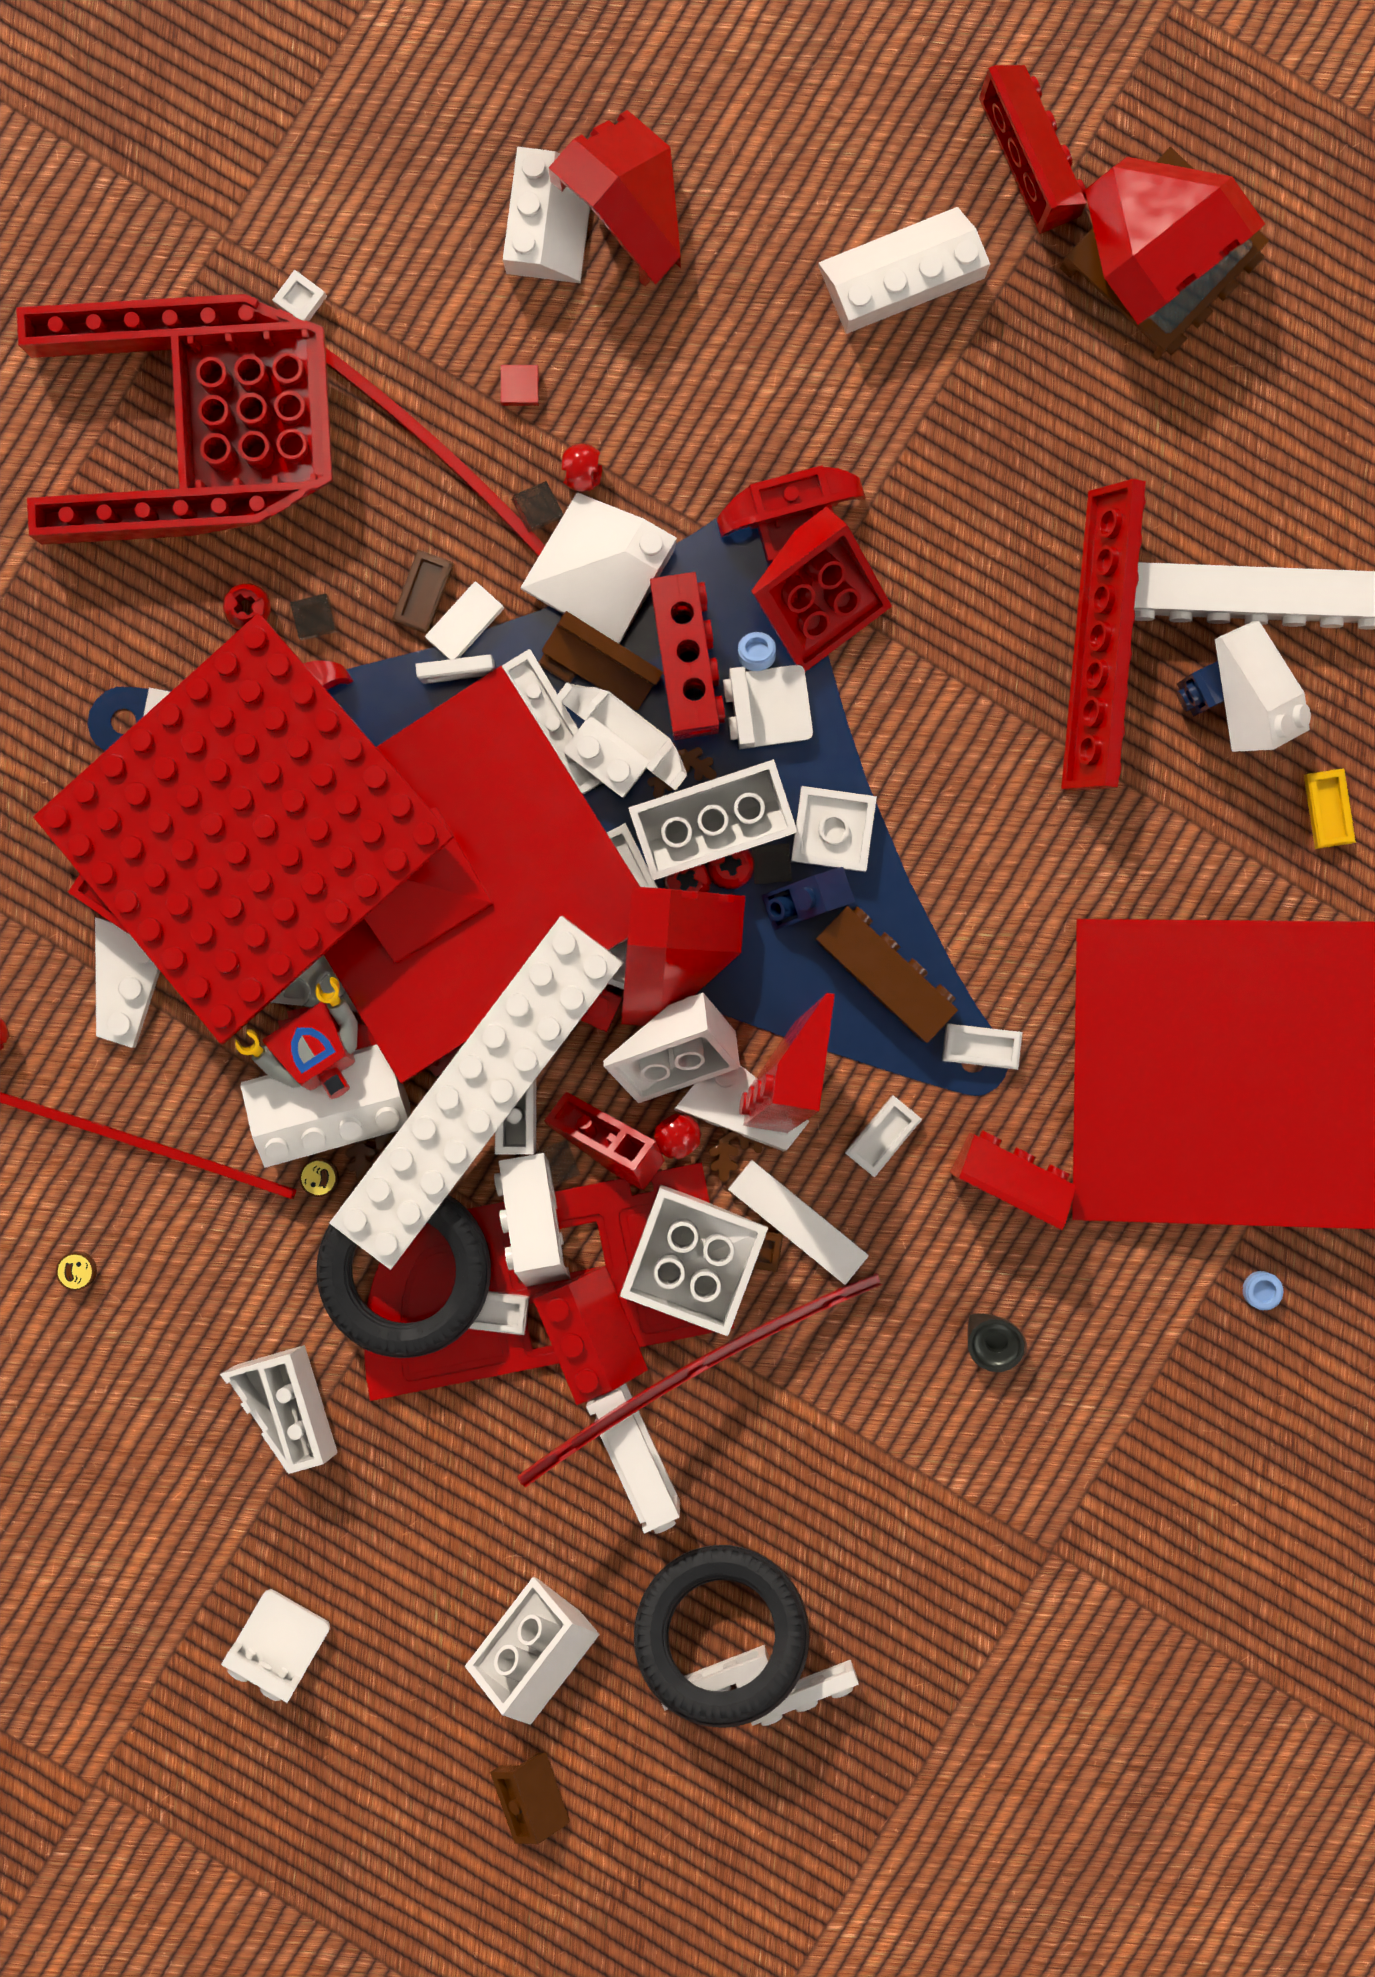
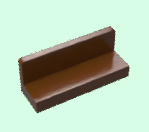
M568 611L564 612L542 648V652L599 689L611 692L633 710L640 708L652 686L657 684L663 674V671Z

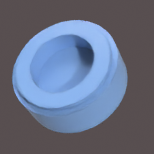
M752 632L745 635L738 644L740 663L751 671H762L769 668L776 658L774 640L762 632Z
M1257 1271L1250 1274L1244 1281L1243 1296L1251 1306L1259 1310H1270L1276 1307L1282 1300L1283 1286L1275 1275L1265 1271Z

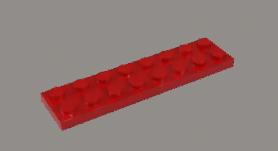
M1133 478L1088 491L1061 789L1078 791L1118 787L1122 769L1120 760L1122 739L1125 734L1124 716L1126 700L1128 698L1129 663L1132 658L1131 639L1135 621V595L1139 581L1138 562L1139 551L1142 545V518L1146 504V481Z

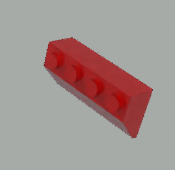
M994 65L988 68L979 100L1039 234H1042L1082 215L1087 204L1086 187L1081 179L1076 180L1071 169L1073 162L1070 151L1065 144L1061 145L1055 133L1057 132L1056 120L1050 110L1045 111L1040 99L1042 91L1035 76L1030 77L1025 65Z

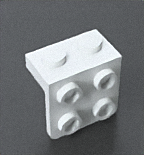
M791 665L745 672V666L729 669V679L723 680L725 701L733 702L734 717H728L731 740L738 739L739 749L805 741L812 737L813 728L805 670L802 666Z
M266 1590L221 1665L228 1669L227 1672L233 1678L242 1682L250 1681L261 1688L260 1691L269 1699L274 1701L283 1700L288 1703L329 1632L330 1624L327 1620L275 1590Z

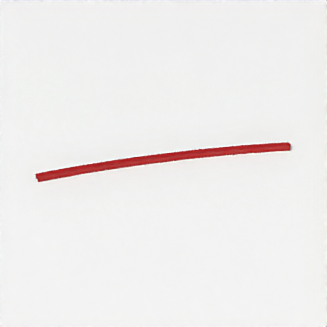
M326 348V365L370 398L459 476L523 540L537 557L540 556L545 545L477 475L391 398Z
M0 1092V1103L145 1149L290 1199L295 1197L296 1189L94 1121Z
M875 1273L799 1306L682 1367L565 1441L517 1476L518 1481L526 1488L557 1464L622 1420L712 1366L795 1323L883 1285L879 1283V1274Z

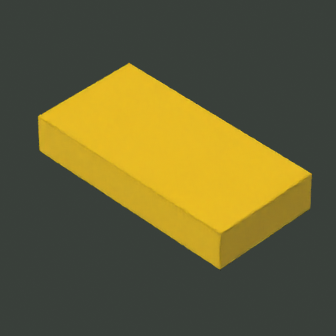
M1344 768L1304 775L1315 849L1356 843Z

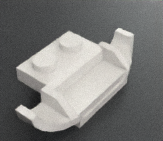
M566 683L555 697L585 720L563 749V752L622 798L626 796L646 768L674 790L686 778L685 767L671 739L611 692L596 687Z

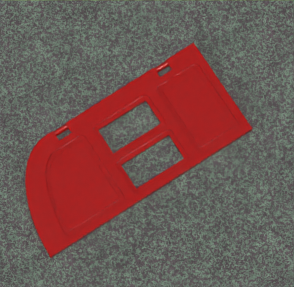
M702 1162L658 1170L650 1181L653 1184L654 1191L632 1195L630 1187L632 1184L622 1178L554 1191L559 1229L597 1222L605 1265L639 1347L715 1333V1331L620 1297L623 1284L660 1185L710 1203ZM505 1202L467 1208L479 1224L489 1248L491 1259L489 1291L530 1296L529 1304L534 1303L533 1298L536 1293L569 1280L526 1287L523 1282H519L514 1269H508L505 1247H511L509 1232L503 1233L500 1221V1210H505ZM426 1223L391 1270L381 1262L379 1263L373 1278L367 1304L374 1313L390 1321L412 1323L435 1315L446 1304L455 1284L456 1263L449 1243L435 1227ZM598 1267L569 1272L570 1279ZM526 1323L525 1335L468 1329L456 1341L445 1348L419 1357L394 1358L364 1349L366 1381L370 1401L559 1364L552 1345L532 1348L528 1323Z

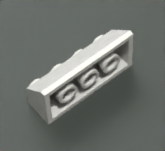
M956 207L818 263V266L844 331L848 334L984 279L990 262L976 228L962 211Z
M774 759L628 808L652 881L797 833Z
M377 1044L353 1052L354 1064L341 1072L350 1089L335 1099L329 1098L322 1085L311 1091L302 1086L292 1088L271 1078L269 1075L241 1082V1090L252 1138L264 1168L400 1130L411 1115L410 1102L404 1085L399 1082Z

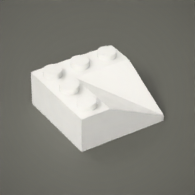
M660 1185L623 1284L620 1297L728 1336L768 1227L694 1196Z

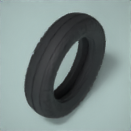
M449 1194L427 1223L435 1227L445 1237L452 1249L456 1263L455 1284L446 1304L435 1315L422 1321L400 1323L387 1320L374 1313L359 1296L353 1280L352 1264L357 1244L331 1224L326 1229L317 1256L316 1276L319 1294L324 1308L333 1323L347 1338L358 1346L370 1352L394 1358L424 1356L441 1350L456 1341L470 1328L481 1312L488 1295L491 1280L489 1248L485 1236L473 1215Z
M711 1545L697 1548L682 1554L668 1563L654 1577L644 1592L634 1624L636 1659L649 1689L665 1707L676 1715L690 1722L708 1727L726 1728L740 1726L758 1720L773 1711L788 1697L796 1686L803 1672L809 1650L810 1635L807 1612L803 1600L791 1579L779 1566L765 1556L750 1549L732 1545ZM718 1580L738 1582L757 1592L766 1602L775 1628L774 1647L765 1668L748 1684L730 1691H710L691 1683L677 1668L669 1647L670 1622L678 1604L693 1589L702 1584Z

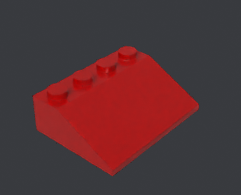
M826 993L794 1022L748 1088V1093H742L739 1114L745 1115L743 1126L788 1133L819 1112L835 994Z

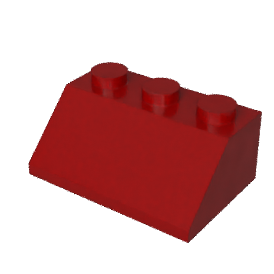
M983 1130L979 1137L969 1133L950 1173L1063 1230L1076 1189V1185L1067 1181L1070 1174L1049 1164L1047 1170L1034 1165L1036 1157L1017 1147L1013 1154L1000 1148L1002 1140Z
M606 1265L535 1294L533 1301L576 1405L611 1392L648 1371L647 1364Z

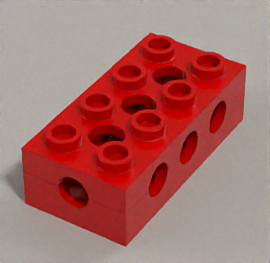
M696 572L651 578V594L674 740L718 734L719 724L725 723V711L722 695H714L713 686H719V672L716 657L709 658L708 649L713 648L714 640L711 620H703L702 612L708 611L705 582L697 583ZM681 614L692 618L687 624H678L673 619ZM691 651L698 658L693 662L687 663L680 660L679 656L683 652ZM697 688L704 693V696L697 701L687 699L684 694L689 689Z

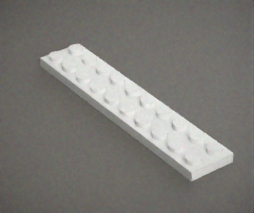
M560 916L329 1224L391 1270L624 962L564 916Z

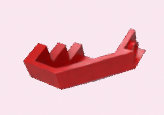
M626 110L617 118V124L614 125L608 120L594 127L588 139L582 134L574 138L548 167L550 182L561 192L568 187L590 206L638 265L639 281L646 287L650 281L656 285L674 264L681 268L671 147L630 111Z
M1126 157L1085 189L1104 279L1137 325L1169 303L1182 290L1203 276L1231 251L1246 242L1265 225V222L1232 176Z
M631 886L621 1024L645 1026L668 1005L684 1000L689 996H694L741 953L745 896Z

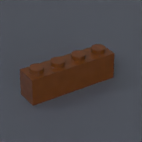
M846 906L816 937L815 941L923 1043H928L958 1011L952 1004L956 998L941 984L936 988L933 987L925 979L928 972L916 960L911 958L907 962L897 953L901 948L900 945L885 932L879 936L870 927L873 920L862 909L856 906L854 910H851Z

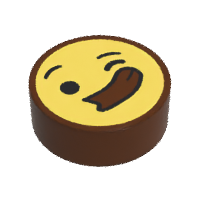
M317 1158L311 1160L303 1166L300 1172V1184L303 1190L311 1196H325L331 1193L338 1185V1169L327 1159Z
M80 1251L65 1255L60 1259L56 1267V1276L59 1283L66 1289L74 1291L89 1286L97 1274V1266L94 1259L89 1254Z

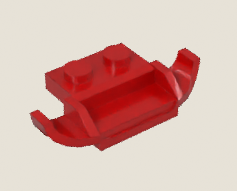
M821 465L750 484L749 487L736 495L717 517V523L721 537L728 536L737 530L750 527V529L758 528L766 560L769 564L773 562L795 530L825 507L833 512L832 507H836L840 502L853 499L862 500L866 499L861 479L857 475L839 468L823 467Z

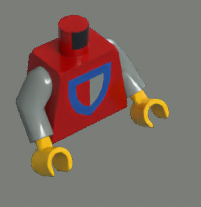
M330 977V984L335 991L325 993L322 991L320 984L317 983L315 993L321 1002L262 1039L266 1046L259 1045L258 1035L252 1029H246V1033L254 1039L251 1046L244 1047L236 1039L235 1044L241 1054L252 1055V1060L271 1078L292 1088L302 1086L310 1091L322 1085L329 1098L335 1099L350 1089L341 1072L355 1062L353 1052L357 1048L358 1022L345 998L338 996L340 990L339 981L334 977Z

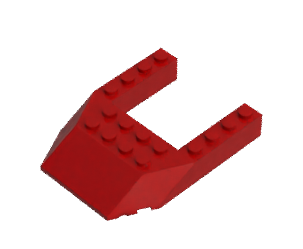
M246 294L16 307L18 346L31 358L172 350L179 489L28 497L29 536L41 545L195 536L256 525L333 482L325 331L323 327L307 320L298 319L291 313L281 309L277 310Z

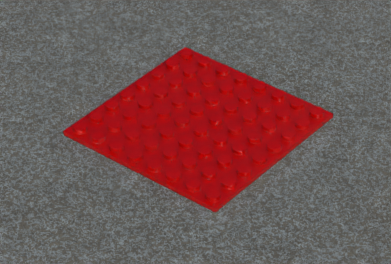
M259 612L33 816L36 822L222 1045L454 838Z
M502 666L494 669L377 746V749L429 809L434 807L439 809L492 900L493 905L397 964L393 962L365 919L359 922L324 954L401 1084L464 1045L560 916H564L608 951L628 939L631 886L641 887Z
M1077 919L1073 1184L1076 1185L1073 1196L1072 1220L1375 1229V921Z

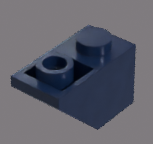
M1218 661L1197 670L1177 683L1180 689L1177 691L1178 700L1185 711H1191L1193 717L1224 702Z
M844 867L813 875L761 895L773 931L855 903Z

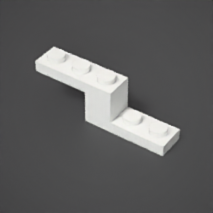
M762 1645L684 1677L694 1685L706 1690L729 1691L731 1689L730 1685L736 1683L737 1688H740L755 1679L765 1668L770 1658L765 1645ZM851 1660L799 1679L788 1697L773 1711L751 1722L752 1726L759 1723L762 1726L771 1725L782 1719V1714L796 1709L797 1712L807 1711L815 1707L820 1699L828 1696L840 1698L853 1691L854 1686L859 1685ZM662 1704L664 1711L668 1710V1708Z

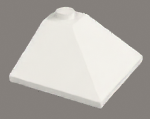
M577 492L523 582L521 590L563 614L565 611H568L620 644L651 591L650 579L660 576L675 551L677 538L641 517Z

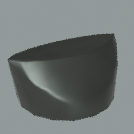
M976 1313L969 1316L967 1333L968 1351L972 1360L979 1367L990 1372H1003L1012 1369L1021 1361L1027 1351V1342L1020 1329L1006 1319L995 1315Z

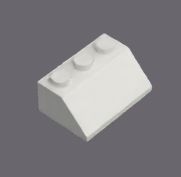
M517 146L503 263L506 274L581 283L590 206L568 187L561 192L550 182L548 167L560 155L556 151Z
M533 1577L465 1665V1668L503 1716L531 1725L600 1634L577 1608L542 1581Z

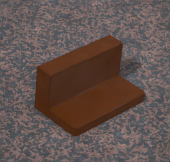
M537 1753L520 1765H500L490 1772L515 1844L538 1845L569 1823V1817L546 1753Z

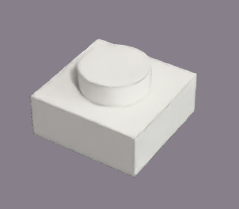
M294 270L272 300L276 306L293 314L294 317L303 321H310L327 298V295L322 289Z

